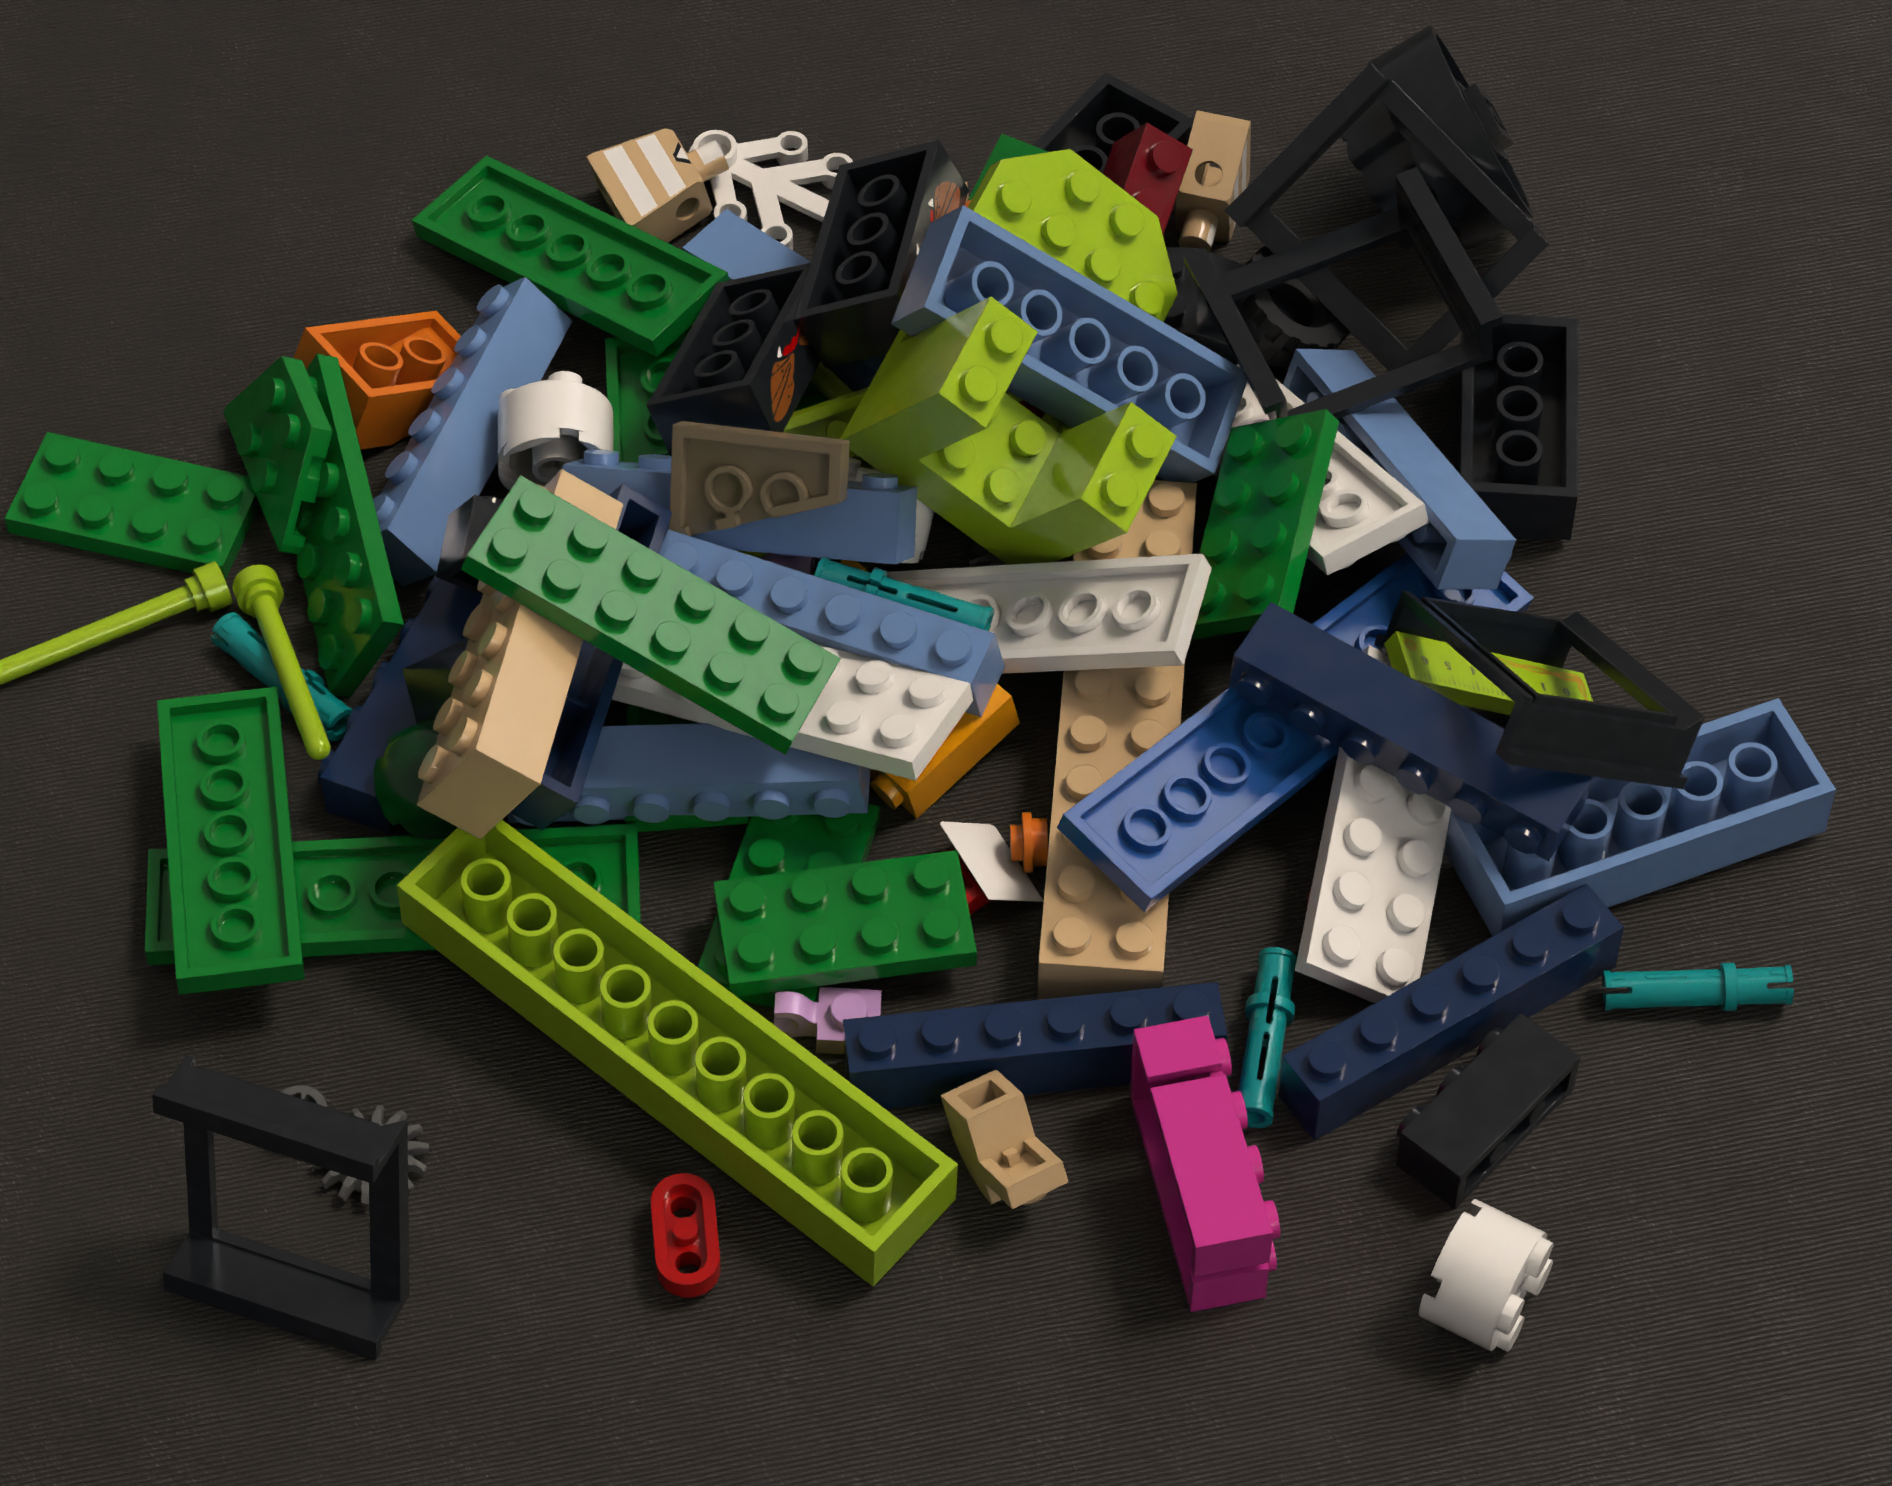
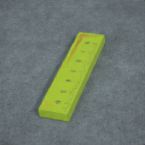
M1396 631L1384 643L1393 669L1459 705L1511 715L1515 702L1446 642ZM1492 653L1537 693L1593 701L1584 673Z

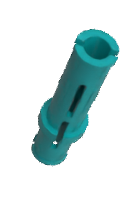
M822 557L814 574L816 577L985 631H989L992 624L994 608L989 606L983 607L936 591H930L888 578L887 571L874 568L872 572H867Z
M235 612L222 616L212 629L215 633L210 637L212 643L225 653H228L268 688L277 687L282 707L292 714L263 635L255 631L251 625ZM301 668L328 740L334 742L344 738L346 724L353 709L330 693L324 687L322 677L316 672Z
M1269 947L1259 952V966L1254 994L1246 1000L1244 1011L1245 1017L1249 1020L1238 1091L1242 1093L1245 1102L1248 1127L1264 1128L1270 1126L1273 1122V1106L1281 1069L1286 1027L1291 1025L1295 1015V1004L1291 1001L1297 956L1293 952L1280 947ZM1270 995H1274L1271 1021L1268 1024L1266 1023L1269 998ZM1268 1035V1038L1264 1039L1263 1036ZM1261 1050H1264L1266 1055L1262 1080H1258L1257 1073Z
M1734 962L1720 963L1719 969L1610 972L1609 970H1603L1602 987L1628 988L1626 993H1602L1604 1011H1611V1009L1721 1005L1722 1011H1736L1737 1006L1743 1004L1792 1005L1794 988H1767V984L1793 982V972L1791 965H1783L1782 967L1736 968Z

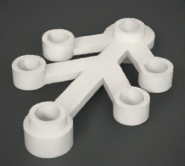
M710 130L700 134L689 150L690 152L715 140L728 163L729 170L708 180L710 181L716 203L714 219L725 209H728L747 221L746 207L736 200L732 180L734 179L752 188L762 226L761 231L774 239L783 240L780 243L793 250V232L787 224H784L779 202L823 222L829 200L798 185L822 181L824 186L833 189L837 173L831 171L838 170L839 165L853 162L848 155L843 153H831L823 159L807 161L808 141L802 133L797 131L783 132L775 138L736 143L735 138L731 134L722 130ZM788 148H796V149H798V150L788 151V150H786V149H788ZM776 158L781 166L763 169L753 163Z

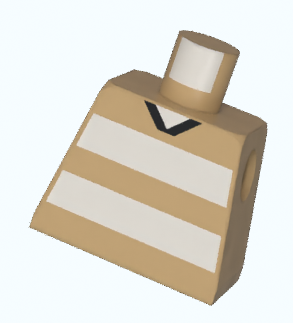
M1196 111L1187 145L1193 151L1175 200L1176 231L1180 233L1178 241L1180 247L1205 248L1207 252H1210L1213 241L1225 243L1231 240L1236 223L1224 210L1248 187L1250 180L1251 121ZM1210 163L1217 165L1219 168L1211 167L1209 165Z
M666 128L586 156L597 187L614 217L667 243L710 214L712 206L704 182L729 170L726 158L715 140L686 153L674 131Z

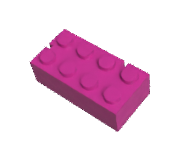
M1208 1015L1134 1029L1130 1099L1191 1312L1266 1298L1268 1273L1277 1270L1273 1239H1278L1281 1235L1275 1203L1273 1200L1263 1201L1258 1185L1264 1182V1170L1259 1149L1256 1145L1247 1146L1242 1131L1248 1127L1247 1111L1242 1093L1240 1091L1231 1092L1226 1077L1232 1074L1229 1048L1225 1038L1215 1039Z

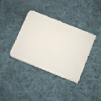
M940 822L942 829L988 900L1044 902L1027 874L1023 873V868L1019 862L1011 861L1010 848L995 826L979 823Z

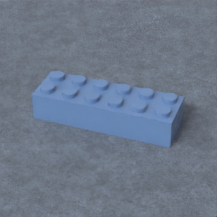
M964 205L929 224L891 323L893 326L914 336L992 296L1038 331L1007 391L1072 428L1132 402L1177 436L1157 477L1164 481L1194 483L1215 474L1247 384V379L1239 366Z
M1777 698L1702 724L1682 771V774L1688 778L1684 789L1593 777L1583 809L1549 862L1536 854H1525L1516 850L1508 844L1503 836L1481 824H1471L1463 821L1452 810L1450 812L1445 853L1493 937L1584 884H1587L1608 908L1825 832L1836 788L1782 702Z

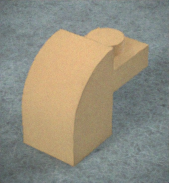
M998 1070L989 1072L940 1095L959 1153L976 1185L991 1204L1003 1200L1011 1209H1014L1020 1205L1035 1203L1043 1199L1048 1192L1068 1183L1063 1161L1035 1136L1023 1093Z

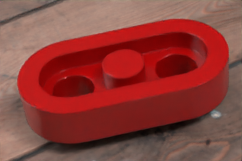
M690 1173L670 1175L657 1184L651 1195L657 1277L664 1289L671 1294L686 1298L697 1297L711 1290L721 1274L715 1196L708 1182L697 1175ZM681 1209H689L694 1212L690 1217L678 1218L674 1215L675 1212ZM688 1264L699 1268L694 1273H681L678 1270Z

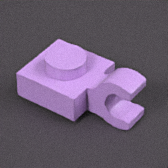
M819 987V1003L809 1000L800 993L777 992L775 993L774 1025L791 1038L799 1036L817 1037L816 1053L844 1054L843 1019L880 1016L882 990Z

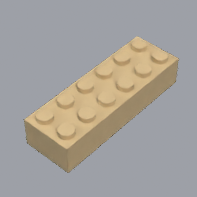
M561 469L544 487L541 486L610 527L617 528L623 503ZM479 580L477 590L482 592L483 596L480 604L469 616L463 630V636L469 639L466 650L457 658L448 677V682L454 685L451 697L442 705L434 721L433 729L439 732L436 745L429 750L418 772V778L422 779L424 783L417 806L482 839L541 784L583 639Z

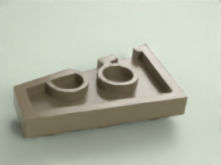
M687 421L673 424L670 511L672 515L669 521V530L692 536L709 531L737 527L741 524L771 517L777 518L839 504L847 500L850 440Z

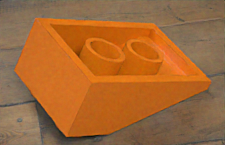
M437 310L305 327L293 358L302 360L306 369L317 353L338 358L360 450L393 445L409 436L410 426L422 412L427 410L435 396L431 391L435 381L444 371L450 368L458 353L455 352L454 347L461 336Z

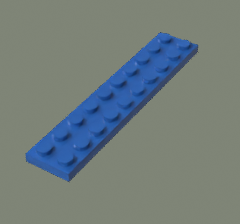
M1405 553L1313 623V625L1363 651L1369 645L1377 648L1374 645L1377 634H1386L1403 590L1412 592L1420 600L1423 596L1521 613L1526 612L1534 597L1505 571L1497 589H1437L1409 554ZM1229 687L1065 812L1059 821L1057 829L1141 910L1146 912L1336 762L1339 746L1319 735H1309L1300 731L1291 723L1289 718L1267 706H1256L1249 703L1239 695L1236 689Z

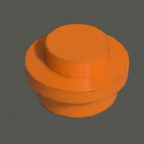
M1022 812L1021 825H1010L1011 861H1023V873H1033V867L1047 866L1048 859L1047 818H1032L1031 812Z

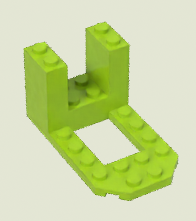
M1071 149L1001 159L989 167L968 206L969 209L1164 322L1178 293L1157 215ZM990 296L914 336L900 330L840 439L850 440L849 449L881 473L897 475L898 485L917 486V499L1007 565L1056 562L1126 534L1177 436L1132 402L1073 428L1047 413L1040 419L1005 392L1038 331Z

